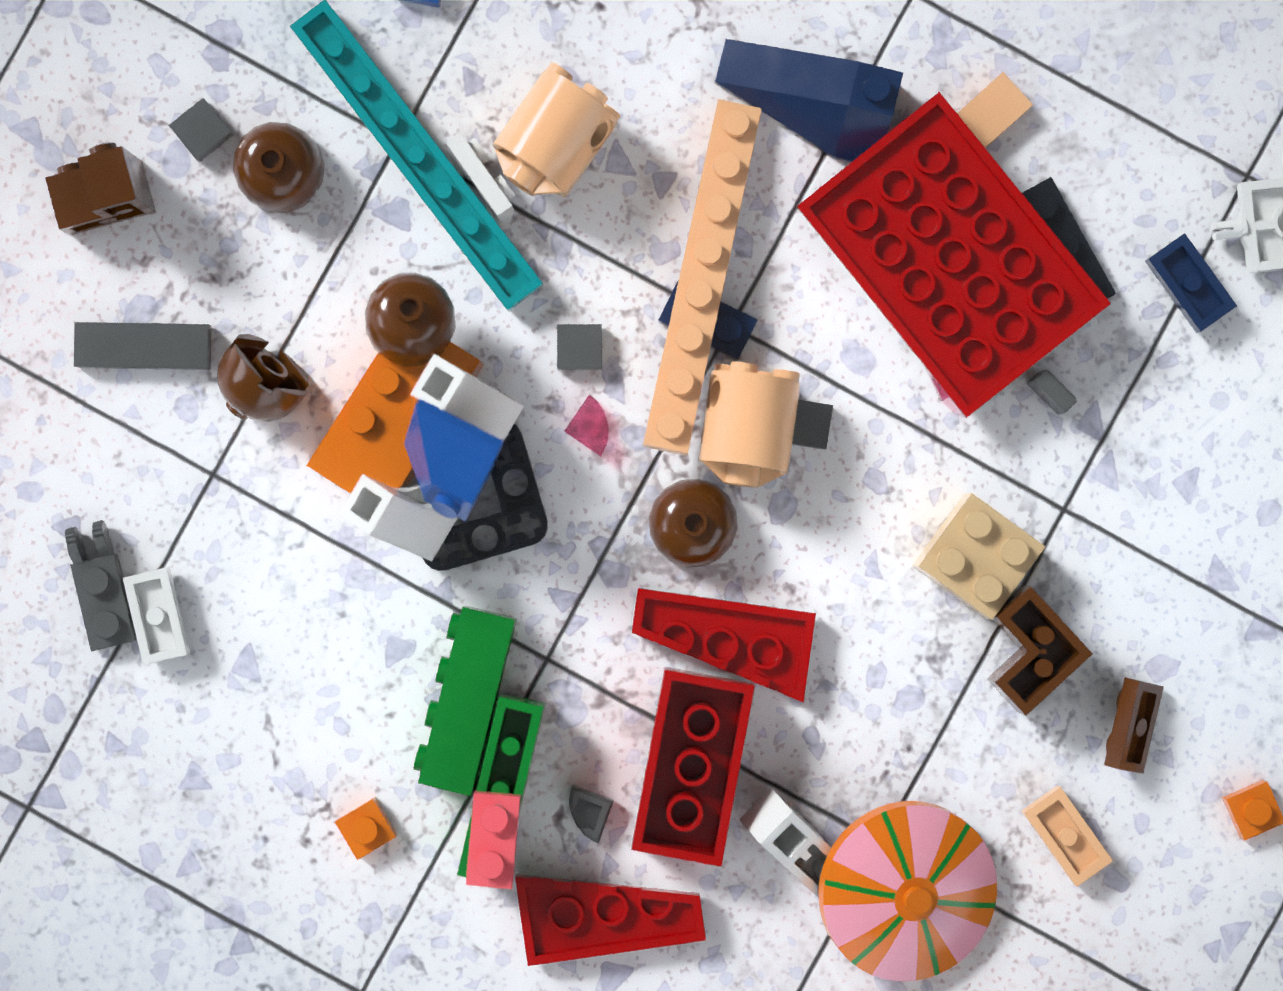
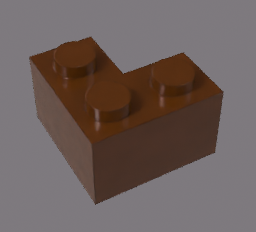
M104 143L91 147L89 149L90 155L77 158L78 162L60 166L57 168L58 174L45 177L58 228L70 236L156 212L142 160L123 146L117 147L116 143Z
M1021 585L1009 596L993 618L994 622L1019 649L995 670L987 680L1017 712L1027 716L1093 653L1031 586Z

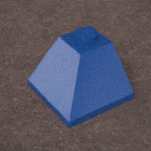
M419 398L413 411L404 445L424 501L431 504L432 508L440 515L447 518L457 517L466 522L491 475L504 441Z

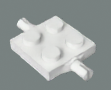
M1283 178L1241 182L1237 185L1240 208L1238 220L1212 222L1211 231L1229 229L1213 233L1212 238L1214 241L1240 238L1245 252L1247 274L1283 270Z

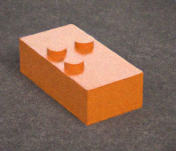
M452 342L439 356L475 377L478 376L484 366L479 359ZM377 353L306 466L350 494L363 474L390 487L402 488L408 486L415 473L404 441L415 405L419 400L411 395V392L429 362L422 366H401L385 358L382 354Z

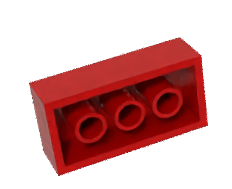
M664 666L631 850L722 867L755 689L753 683Z

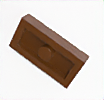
M1124 678L1122 689L1117 696V712L1112 733L1106 742L1105 766L1144 773L1164 686Z

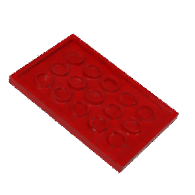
M940 92L797 206L800 213L965 418L970 416L1111 304Z

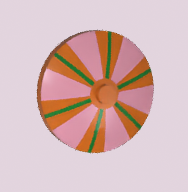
M900 801L877 807L856 819L841 833L833 844L820 875L818 888L820 914L833 943L852 964L862 971L891 981L906 982L927 979L941 974L958 964L982 939L990 924L996 905L997 876L992 856L985 842L958 815L944 807L927 802Z

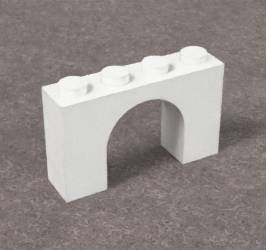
M435 354L411 392V395L417 399L420 398L503 441L524 408L522 404ZM364 474L339 513L368 535L430 561L434 559L457 520V517L447 518L440 515L432 508L431 504L424 501L418 481L406 487L394 488Z

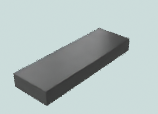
M74 322L73 367L211 370L212 326L209 324Z

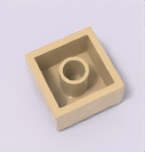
M966 493L961 497L912 566L980 616L993 620L1046 546L973 493Z

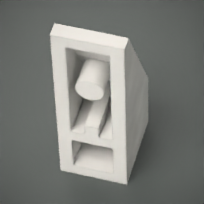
M770 788L739 820L761 846L818 897L821 871L832 846L777 792Z

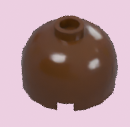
M268 122L254 127L242 137L234 152L233 172L238 188L251 203L268 212L288 213L303 208L310 202L309 199L315 195L317 189H320L324 179L325 164L320 148L304 130L289 123Z
M399 273L383 280L371 293L364 311L365 330L373 349L401 366H422L430 362L434 354L440 356L450 344L456 329L455 307L447 291L433 278L419 273Z
M250 334L238 335L224 353L218 364V386L222 396L227 401L226 407L236 417L262 422L276 421L289 415L308 393L305 390L309 386V380L301 367L288 354L281 350L278 359L273 353L265 349L269 344L268 341Z
M702 479L680 480L666 487L654 500L649 515L650 536L657 550L669 561L685 567L706 566L721 559L732 546L738 529L737 511L729 495L716 484Z

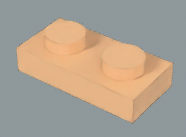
M1057 785L1021 811L1076 887L1113 862L1060 786Z

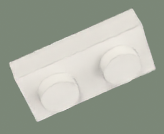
M461 132L445 142L452 155L499 221L502 222L515 211L509 201L516 196L501 174L493 179L484 164L490 159L477 140L473 138L467 142Z
M170 567L124 577L123 582L143 665L189 655L190 649Z

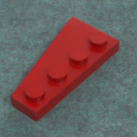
M638 588L632 625L633 634L804 703L816 613Z
M515 875L527 966L706 941L700 893Z

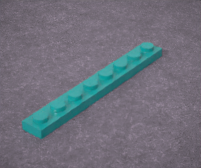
M323 0L291 24L290 28L506 310L509 312L543 286L542 281L329 3Z

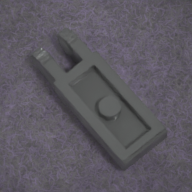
M103 520L92 523V536L100 555L99 558L87 560L83 538L78 528L72 527L65 530L67 550L73 564H70L91 652L137 641L118 554H114L109 531Z

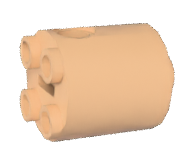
M553 62L543 71L492 144L504 176L519 189L531 196L556 194L561 197H567L621 117L617 111L606 104L608 97L589 83H586L583 88L571 82L573 77L569 72Z
M734 361L731 362V365L714 364V370L710 374L698 461L704 463L722 483L759 488L784 474H788L801 385L799 383L800 373L782 369H773V373L758 371V365Z

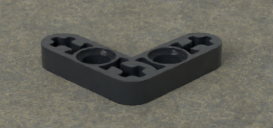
M513 424L509 433H514L515 440L509 443V449L512 457L521 453L523 462L508 463L500 469H497L495 463L491 472L502 512L453 526L444 543L452 544L459 542L460 539L456 532L464 530L465 545L472 556L463 559V550H458L448 554L449 562L446 564H442L441 559L437 557L432 561L423 558L425 564L431 569L437 571L454 569L535 545L546 536L548 519L523 434L515 424ZM500 450L497 460H505L502 450ZM520 470L526 474L528 487L524 493L512 496L504 490L503 478L507 472ZM523 513H529L531 519L539 518L541 526L534 529L535 537L528 539L525 532L510 535L515 543L505 546V531L499 523L500 519L507 517V526L510 527L522 522L521 515ZM481 525L491 526L498 534L497 544L490 551H481L473 543V533Z

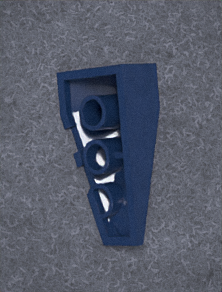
M725 39L715 84L746 104L762 108V112L786 126L787 130L797 136H802L833 159L851 163L888 133L904 72L860 61Z

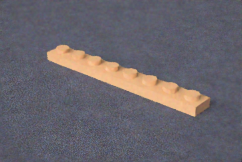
M718 99L643 447L683 456L688 454L762 108Z

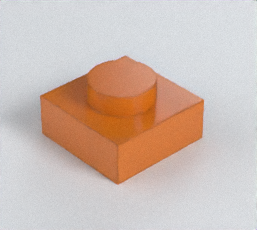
M1260 780L1222 797L1239 838L1244 841L1283 824V815L1268 782L1265 780Z
M375 797L335 821L336 826L357 860L398 835Z

